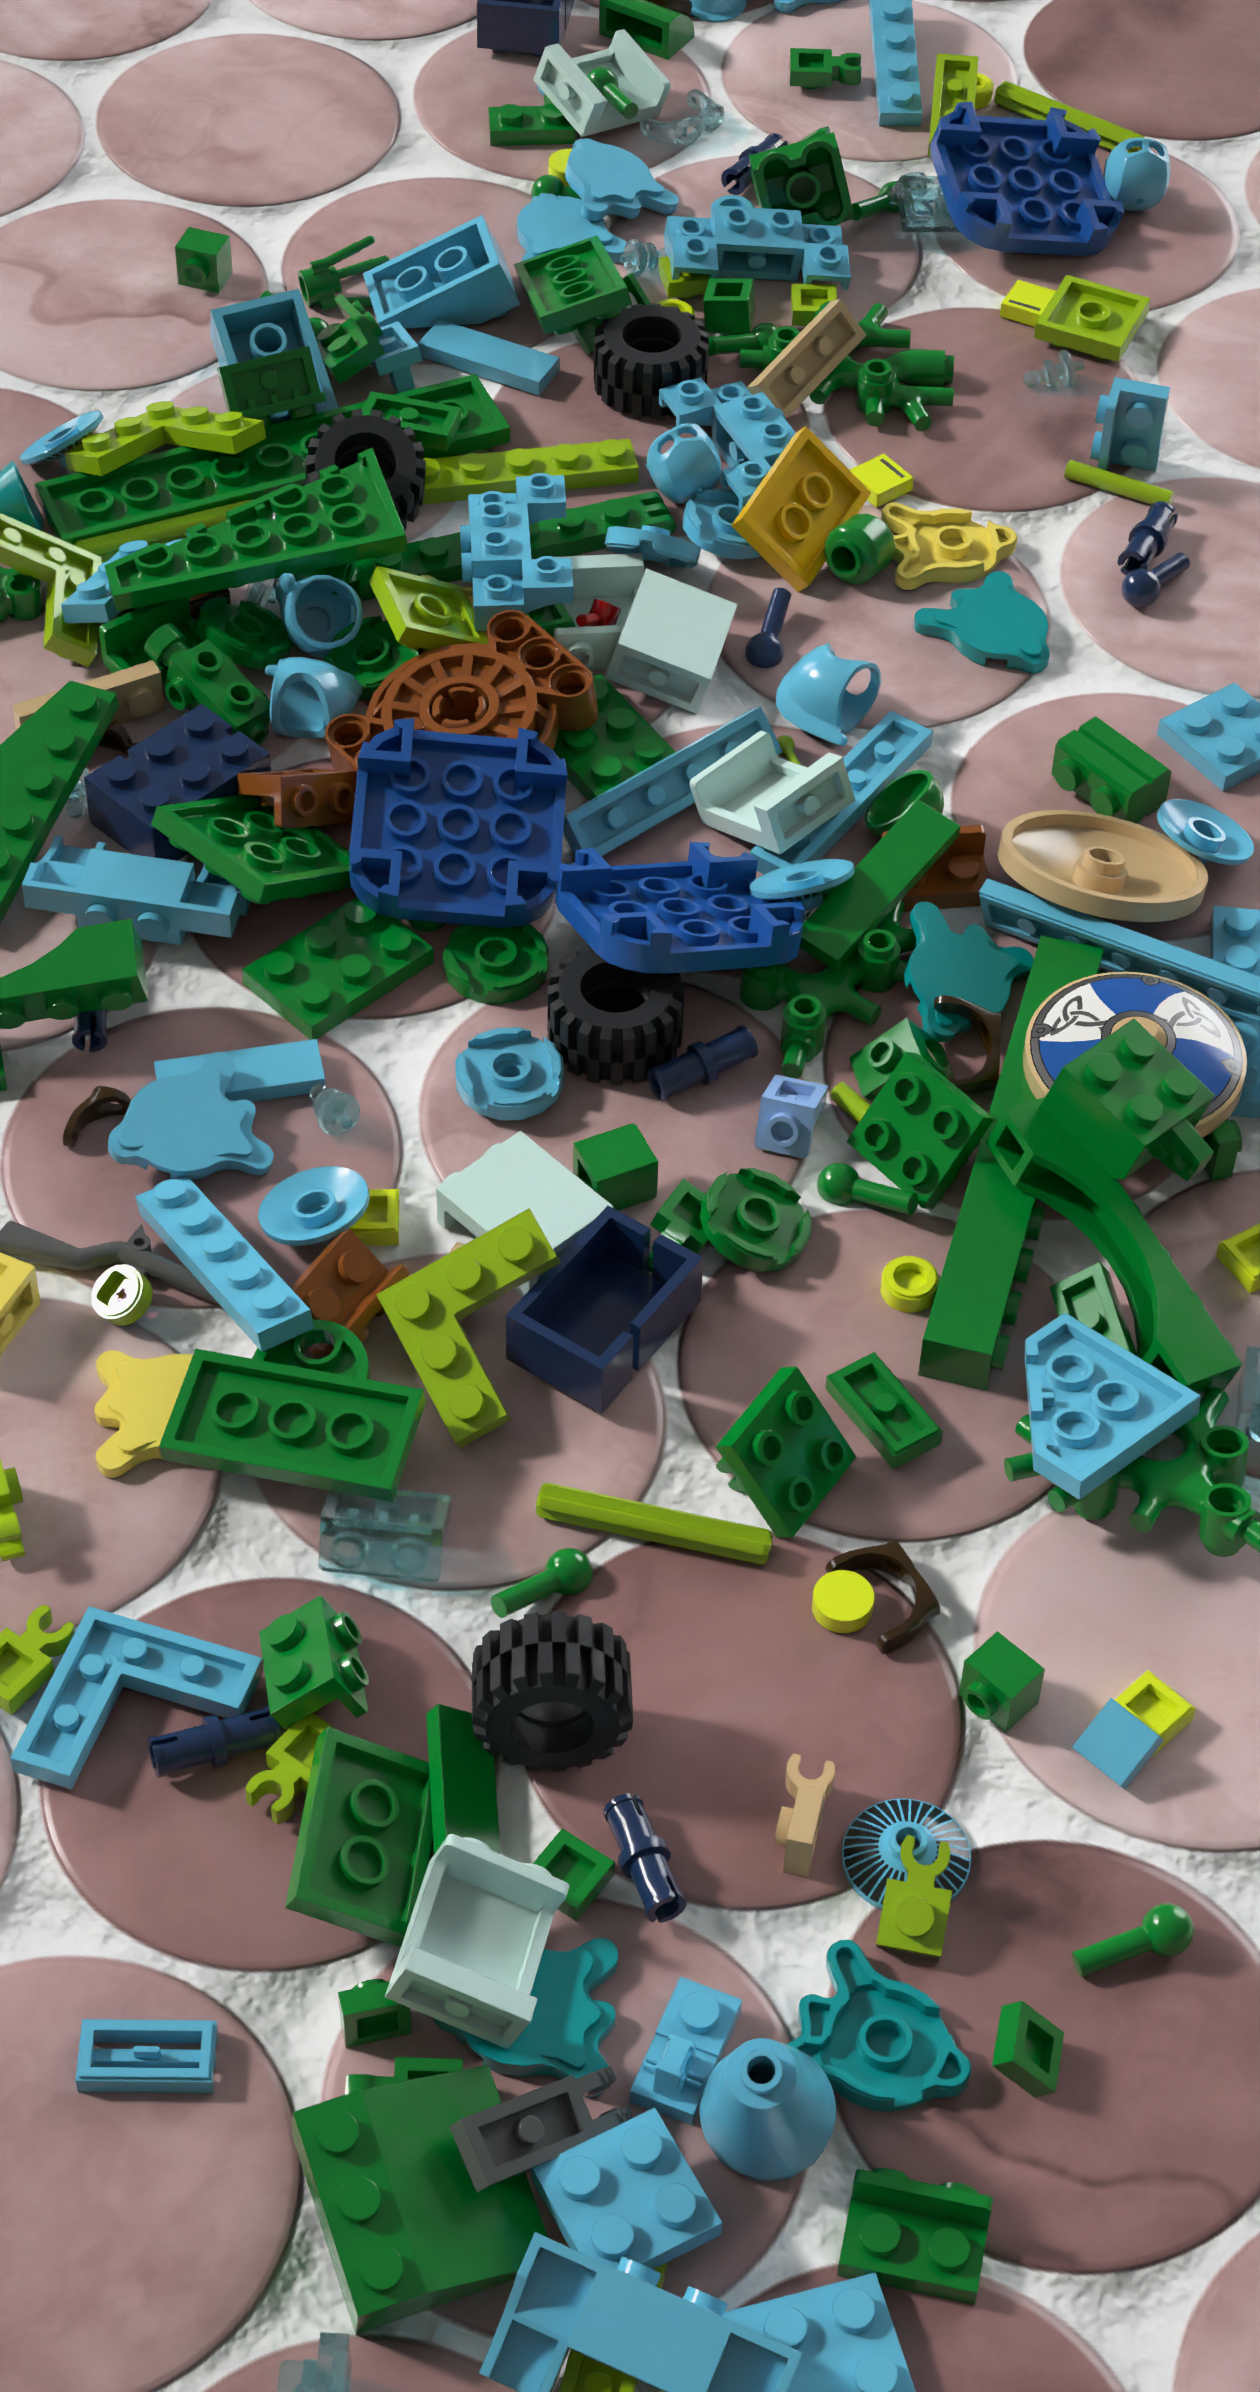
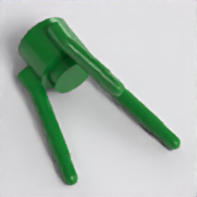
M371 235L326 258L310 262V268L298 271V282L306 305L311 306L319 303L322 311L339 308L334 298L335 294L342 292L340 279L371 270L389 261V257L384 255L338 270L333 266L372 245L375 242V238ZM345 297L351 304L358 300L363 307H373L370 297Z

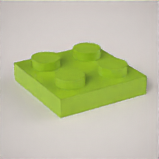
M1066 275L1037 320L1034 338L1050 342L1057 347H1067L1092 354L1099 359L1119 362L1149 312L1150 298Z
M376 567L369 583L398 643L410 649L425 648L429 650L453 644H488L485 632L475 631L474 611L460 585L385 567Z

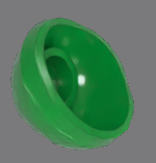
M925 770L912 771L898 777L887 785L870 804L864 818L866 827L873 836L881 840L882 834L889 831L918 799L943 814L944 797L940 782L929 771Z

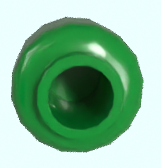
M867 513L857 514L830 532L825 540L824 554L827 565L840 580L850 584H861L867 582L889 566L894 558L896 545L892 532L881 519Z

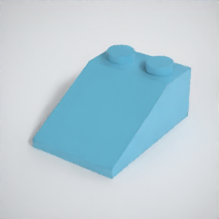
M483 215L363 273L380 327L397 321L404 329L433 327L439 319L457 325L481 324L492 318L501 317L508 313L510 309L521 304L505 257Z
M299 289L211 310L210 337L220 367L309 346L320 392H324L326 397L325 402L315 404L316 411L320 413L339 408ZM288 411L270 415L272 424L291 420Z

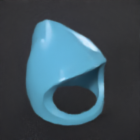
M284 573L277 579L275 595L280 605L282 622L290 640L300 650L308 655L324 657L326 655L328 657V653L332 648L344 646L356 637L362 624L363 610L361 600L356 591L346 582L330 575H312L295 582V578L291 573ZM332 590L337 592L338 596L332 595ZM355 622L347 636L341 640L331 642L337 633Z
M830 643L817 646L804 655L784 676L777 689L776 707L786 720L798 728L829 742L844 746L847 744L848 738L843 733L850 732L862 722L877 698L882 682L881 671L876 664L868 661L848 660L837 657ZM868 668L870 670V682L867 689L859 695L849 693L846 687L856 673Z
M291 657L280 659L277 665H267L265 668V674L274 678L270 697V723L275 735L325 738V729L328 723L340 715L351 714L362 693V685L352 674L344 672L325 661L305 657Z

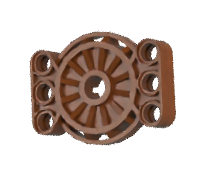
M517 610L502 611L495 614L487 624L488 644H453L426 651L404 662L383 680L372 696L366 716L343 714L329 722L325 729V738L333 769L355 771L357 781L358 756L363 741L369 743L377 734L393 728L394 720L414 718V730L514 739L518 738V728L520 727L538 732L537 740L553 750L559 735V729L572 732L582 731L591 727L596 722L598 706L592 673L528 615Z

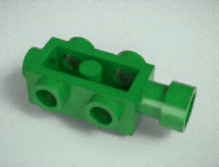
M165 624L154 631L145 643L144 652L159 667L166 666L168 668L164 686L167 699L171 705L177 710L187 708L190 711L203 704L232 725L233 734L240 731L260 745L269 733L270 701L261 689L255 687L236 668L233 660L228 655L223 654L209 639L190 649L187 646L188 639L174 624Z

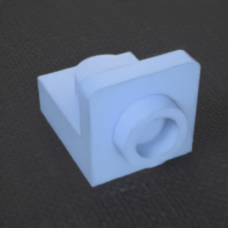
M775 1074L761 1097L754 1141L755 1147L794 1157L806 1158L811 1149L814 1125L826 1105L828 1085Z

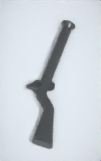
M12 1220L7 1222L0 1230V1252L23 1262L76 1271H86L114 1264L129 1265L144 1276L149 1275L219 1304L186 1266L152 1253L151 1240L145 1235L142 1224L129 1238L128 1242L113 1241L85 1248L75 1247Z

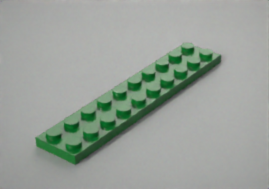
M476 374L392 394L461 407V424L448 451L423 447L424 458L453 457L478 450H486L510 442V426ZM366 401L264 426L266 439L235 455L182 446L139 457L103 476L78 472L34 483L36 499L55 537L75 545L79 540L245 500H254L290 483L303 487L306 485V456H308V445L311 438L317 439V430L324 423L332 427V417L342 413L345 419L351 417V410L362 409Z

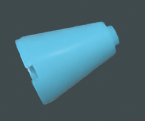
M757 2038L740 2045L714 2067L702 2090L699 2113L704 2138L717 2159L728 2168L750 2176L752 2179L768 2182L792 2178L815 2164L823 2153L833 2132L836 2119V2103L832 2086L826 2074L810 2056L784 2043L767 2038Z

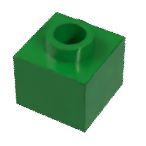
M188 227L175 246L178 284L220 293L233 274L230 236Z
M709 278L703 299L705 332L719 333L723 336L750 333L755 314L754 278Z
M997 1631L964 1660L959 1696L964 1699L967 1707L977 1717L984 1720L989 1719L1006 1733L1039 1703L1045 1668Z

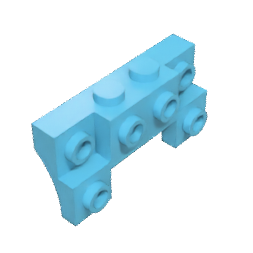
M713 205L711 218L667 216L664 231L665 255H668L670 260L672 280H679L680 272L709 274V278L732 277L797 281L801 267L804 284H812V280L841 282V289L848 290L851 273L848 245H843L841 226L802 224L800 210Z
M700 377L659 389V404L661 407L668 406L676 416V426L684 423L712 426V442L718 453L729 465V468L721 470V485L723 488L730 487L739 498V509L742 510L796 433L786 421L782 410L776 408L764 392L752 395L742 381L710 389Z
M536 473L531 476L516 477V493L488 491L482 494H469V525H460L462 583L472 582L475 631H487L489 620L495 614L502 611L517 610L527 614L530 611L548 605L573 603L574 586L571 558L543 556L531 559L529 533L530 524L549 519L566 518L564 475L551 476L546 473Z
M56 835L45 856L37 863H30L22 883L25 908L77 915L78 928L132 919L140 939L182 945L186 931L232 938L239 916H246L251 901L241 895V890L223 877L208 872L205 869V864L200 875L195 879L194 863L107 851L106 843L98 842L95 849L65 846L63 844V837Z
M535 2232L517 2272L505 2310L479 2374L518 2392H552L568 2352L571 2349L663 2392H788L803 2352L723 2317L728 2304L705 2292L688 2286L684 2297L681 2298L656 2287L661 2273L622 2256L616 2269Z

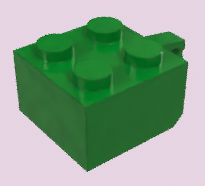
M1135 1018L1063 1066L1039 1106V1109L1113 1179L1124 1180L1155 1157L1187 1182L1206 1167L1214 1153L1198 1134L1195 1126L1216 1095Z

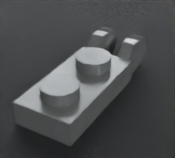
M612 2067L602 2068L577 2079L570 2075L464 2117L449 2126L476 2192L531 2171L532 2168L559 2157V2154L632 2119L633 2116L629 2106L608 2110L592 2120L583 2099L586 2095L594 2096L609 2089L612 2083H615L617 2079Z

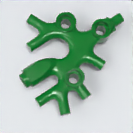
M830 301L825 302L820 306V309L817 310L815 313V317L826 307V305ZM876 303L871 307L866 316L858 322L866 336L853 350L861 347L910 349L911 330L884 329L880 327L888 316V310L883 304ZM789 326L779 327L769 337L768 345H763V350L740 349L739 368L762 369L763 371L800 332L796 328ZM913 349L895 353L884 360L871 359L864 364L852 360L848 354L814 389L809 397L812 402L821 405L825 403L830 394L836 389L844 387L857 389L856 406L859 411L866 414L868 425L874 427L881 425L884 422V414L890 412L892 407H897L908 416L917 431H925L931 426L932 419L924 406L953 407L954 388H944L943 383H952L954 355H945V350ZM900 383H905V384H910V385H915V386H906V385H902V384H900Z
M835 889L822 895L823 902ZM902 900L877 926V929L866 933L864 938L858 943V948L837 971L827 966L820 972L801 973L792 970L785 963L767 967L741 968L740 999L744 1005L753 1010L766 1011L778 1006L781 1000L787 1002L783 1009L780 1051L784 1056L781 1071L785 1076L790 1078L801 1077L805 1063L812 1061L822 1051L826 1019L836 1012H846L870 1026L876 1023L882 1008L857 993L855 989L857 984L868 992L883 993L892 989L897 981L905 983L904 973L907 961L900 959V953L915 950L916 937L913 929H905L900 926L905 907Z
M1218 1387L1209 1388L1200 1402L1199 1414L1173 1432L1183 1442L1185 1447L1184 1452L1179 1457L1172 1460L1157 1461L1141 1455L1080 1500L1058 1486L1048 1492V1500L1056 1511L1063 1512L1073 1506L1081 1517L1088 1520H1100L1107 1517L1116 1507L1119 1487L1127 1488L1139 1495V1503L1129 1517L1130 1525L1139 1532H1149L1164 1509L1169 1507L1181 1508L1200 1517L1199 1538L1206 1550L1211 1554L1220 1557L1232 1556L1245 1544L1250 1545L1260 1553V1513L1251 1507V1496L1242 1488L1245 1482L1249 1440L1241 1430L1226 1425L1216 1426L1218 1418L1229 1402L1227 1393ZM1028 1414L1018 1421L1015 1433L1031 1444ZM1032 1453L1005 1458L1004 1460L1005 1473L1010 1482L1040 1475L1033 1470Z

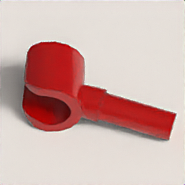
M594 599L589 613L578 615L576 623L580 627L616 625L621 609L602 600Z

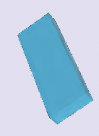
M441 319L418 342L421 356L424 359L470 374H476L479 377L535 395H540L560 371L559 357Z
M317 1039L223 1052L228 1054L236 1065L233 1080L225 1093L226 1098L231 1101L246 1099L254 1102L326 1092L325 1076ZM210 1054L154 1061L156 1080L166 1076L192 1073L202 1065Z

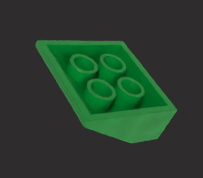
M489 2065L361 2089L293 2112V2140L355 2335L515 2280L534 2233H539L548 2238L526 2173L476 2192L449 2127L464 2117L501 2103Z

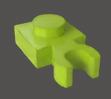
M0 1459V1559L3 1562L25 1556V1550L21 1540V1529L13 1507L14 1504L23 1502L19 1479L15 1467L3 1469Z
M46 1604L39 1606L29 1615L27 1630L21 1636H18L7 1627L0 1633V1708L10 1715L19 1709L53 1676L55 1672L53 1660L49 1657L63 1655L75 1634V1626L70 1621L65 1623L57 1632H43L53 1623L51 1608Z
M313 1713L293 1724L266 1752L267 1766L272 1770L261 1771L248 1781L245 1788L247 1804L253 1807L263 1796L276 1794L280 1798L271 1806L272 1821L279 1825L288 1820L295 1810V1797L301 1790L307 1793L317 1737L326 1727L335 1728Z
M907 1835L902 1842L900 1851L902 1866L908 1873L907 1881L887 1878L876 1946L941 1959L952 1891L935 1888L934 1882L935 1878L942 1875L948 1867L950 1846L948 1842L941 1841L936 1861L930 1865H922L914 1859L912 1853L915 1836Z

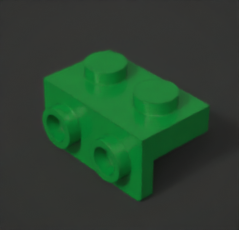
M309 346L217 368L227 411L241 412L245 418L263 420L264 426L272 424L270 416L272 414L288 411L290 419L317 413L315 404L326 401L325 393L320 392Z
M178 598L150 604L102 624L99 627L103 665L111 673L152 661L144 652L145 643L154 631L168 623L174 624L188 639L187 646L190 649L202 643L196 634L195 620L191 617L189 598ZM157 665L161 671L163 684L165 683L168 668Z
M320 1595L295 1611L278 1617L268 1627L259 1631L270 1715L284 1729L335 1699H338L356 1718L368 1712L365 1687L369 1685V1678L360 1661L358 1645L362 1643V1636L356 1623L347 1612L337 1613Z

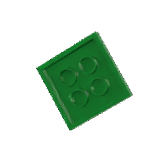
M237 795L156 807L151 825L166 835L171 845L189 852L203 862L208 872L225 878L239 888L241 895L251 902L269 904L275 900L293 897L305 898L311 894L328 891L340 892L342 889L352 888L349 875V851L314 826L296 828L275 827L274 806L259 805L258 795Z

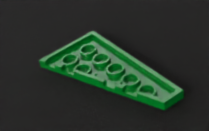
M373 448L359 453L358 462L340 470L334 464L320 470V479L303 487L290 483L225 512L226 520L207 529L203 523L186 529L187 538L169 546L156 542L104 565L116 611L142 608L150 604L178 598H190L198 594L226 588H238L245 584L279 578L284 573H291L293 575L322 568H334L341 564L370 558H382L389 554L408 551L404 528Z
M69 681L0 744V923L21 887L30 863H34L119 708L117 694L114 692Z

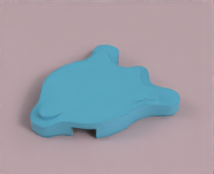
M589 138L579 139L574 142L573 149L568 157L565 178L570 187L582 200L580 212L585 219L600 221L608 214L634 219L639 215L641 206L665 215L676 211L679 202L678 196L656 182L649 168L640 158L622 148L602 144Z
M541 193L539 197L534 196L532 202L527 204L517 217V237L520 245L526 250L522 261L597 235L612 262L620 263L628 257L629 245L625 240L610 233L605 227L603 219L600 221L585 219L580 212L582 200L578 198Z
M223 1052L210 1054L202 1065L192 1073L166 1076L152 1081L140 1089L131 1100L123 1121L111 1131L108 1139V1152L116 1162L137 1165L146 1170L148 1165L157 1170L170 1173V1179L188 1176L190 1180L205 1178L225 1169L240 1170L253 1175H263L271 1169L274 1153L270 1146L256 1138L252 1133V1125L256 1113L255 1105L246 1099L231 1101L226 1098L225 1093L233 1080L236 1065L234 1060Z

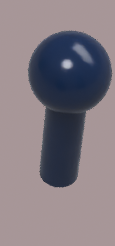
M1179 552L1151 571L1147 569L1131 571L1124 578L1121 588L1126 602L1138 608L1153 604L1159 596L1160 587L1190 567L1188 556Z
M775 588L773 590L761 632L752 636L746 644L745 657L753 666L771 668L777 666L783 660L784 647L779 636L792 596L790 591L785 588Z

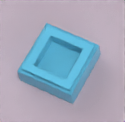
M1110 1698L1072 1748L1125 1790L1164 1740L1114 1699Z

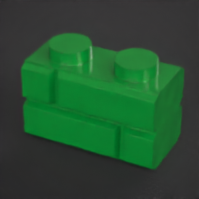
M1095 716L1082 724L1078 731L1074 729L1058 740L1055 745L1051 775L1062 789L1066 791L1073 790L1090 803L1097 814L1112 816L1137 824L1143 819L1144 815H1151L1167 800L1172 771Z

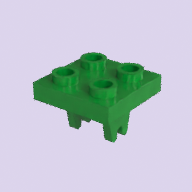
M905 1052L846 1142L898 1188L917 1193L918 1205L921 1208L934 1209L962 1166L967 1163L972 1151L980 1144L981 1138L994 1118L920 1055Z
M797 1366L781 1367L716 1445V1449L722 1456L716 1464V1468L722 1473L734 1475L728 1483L729 1487L734 1491L746 1492L777 1538L795 1536L857 1457Z

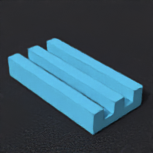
M82 2019L76 2071L77 2091L214 2093V2068H216V2044L218 2043L217 2021ZM94 2043L201 2044V2050L160 2049L159 2046H134L133 2049H94Z

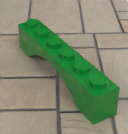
M132 919L79 927L60 945L32 964L0 977V1029H14L22 1026L25 1022L47 1018L67 1020L77 1016L79 1013L100 1009L119 1011L127 1009L135 1003L147 1002L148 992L143 944Z
M1045 1097L1005 1109L985 1142L1014 1187L1040 1199L1065 1216L1093 1242L1108 1261L1125 1291L1134 1318L1137 1356L1201 1395L1200 1402L1209 1388L1218 1387L1225 1390L1243 1365L1235 1354L1232 1344L1223 1336L1204 1308L1200 1297L1193 1292L1174 1264L1169 1251L1162 1246L1143 1218L1139 1207L1130 1199L1118 1179L1110 1178L1039 1109Z

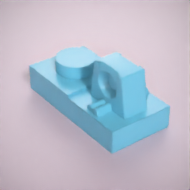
M398 321L380 327L384 335L378 338V341L386 353L370 363V365L379 376L389 373L392 385L397 389L398 393L415 389L409 366L423 361L419 346Z
M680 1976L631 2087L630 2102L647 2109L655 2107L658 2113L693 2126L699 2112L703 2087L709 2074L721 2061L741 2014L742 1999Z

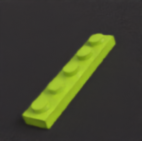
M607 439L601 442L559 444L557 446L532 449L517 448L510 451L482 454L468 453L463 456L433 459L424 458L426 460L423 505L468 500L469 494H482L488 491L516 493V477L531 476L536 473H546L551 476L564 475L565 490L639 483V466L631 439Z

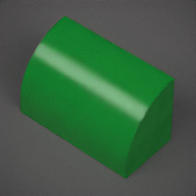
M599 0V34L613 39L616 31L624 29L643 51L669 60L694 38L693 23L684 14L646 0Z

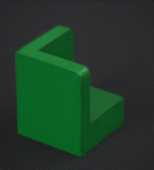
M628 1124L573 1143V1174L609 1202L614 1209L620 1211L652 1200L657 1196L659 1161L637 1125Z

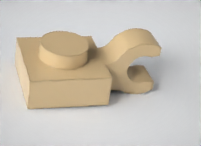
M794 1753L787 1762L785 1785L789 1794L795 1799L794 1808L782 1806L774 1845L785 1847L783 1872L808 1877L821 1825L824 1803L834 1786L835 1765L834 1762L826 1760L823 1774L819 1778L806 1779L799 1773L801 1755Z

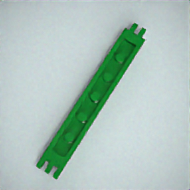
M656 491L619 499H610L605 502L576 508H567L566 518L549 519L529 525L531 559L543 556H573L606 549L607 547L604 544L608 527L618 526L642 529V525H648L669 530L670 534H672L676 530L677 524L670 515V511L664 504L661 495ZM460 532L407 543L408 551L389 554L382 558L355 561V571L350 587L356 591L362 600L376 598L369 580L377 566L418 576L430 575L444 582L462 580Z

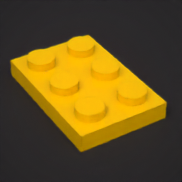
M805 426L791 438L731 526L797 592H800L811 584L825 563L824 546L830 532L852 516L857 515L871 492Z

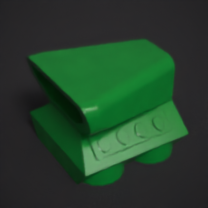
M828 126L817 129L796 143L749 155L750 172L759 208L800 210L802 224L836 226L844 221L854 219L839 147L834 132L831 133Z

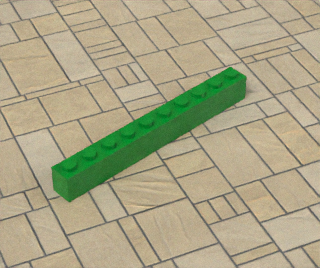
M1046 936L1040 937L990 1107L989 1115L994 1120L981 1138L923 1336L918 1371L920 1376L986 1391L992 1368L1002 1371L1004 1369L1011 1336L1002 1335L1004 1325L1014 1327L1016 1325L1022 1293L1014 1291L1016 1281L1027 1283L1034 1250L1027 1249L1026 1245L1028 1239L1039 1240L1046 1208L1037 1206L1038 1198L1013 1186L985 1142L1005 1109L1036 1100L1029 1088L1023 1069L1026 1032L1035 1011L1045 999L1059 988L1084 977L1109 973L1100 970L1103 948Z

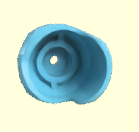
M1130 138L1119 143L1111 151L1108 159H1105L1104 180L1112 201H1123L1124 210L1143 211L1155 207L1164 198L1170 183V159L1167 147L1155 139ZM1131 147H1141L1140 151L1133 153L1127 152V150ZM1150 148H1154L1155 150H1157L1159 155L1153 152Z
M684 423L664 432L653 441L647 454L646 467L657 489L666 499L673 503L687 504L690 499L692 501L696 500L698 493L714 489L720 481L722 468L717 449L710 437L697 424ZM683 433H690L695 437L681 438L679 435ZM669 440L673 441L672 447L666 453L661 454L662 446Z

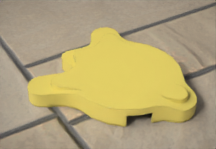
M891 502L886 504L881 511V520L887 524L891 531L899 534L893 536L896 545L893 559L899 562L895 570V584L905 590L916 589L925 583L931 582L964 583L981 579L991 573L1001 560L1015 552L1018 540L1017 535L1013 529L997 525L989 520L987 528H985L981 524L971 521L972 511L963 509L921 511L900 503Z
M110 1350L98 1357L96 1360L97 1375L99 1380L108 1389L95 1405V1419L103 1427L119 1428L96 1452L97 1468L104 1476L117 1478L142 1462L162 1459L159 1445L193 1354H169L156 1358L140 1359L133 1358L120 1351Z

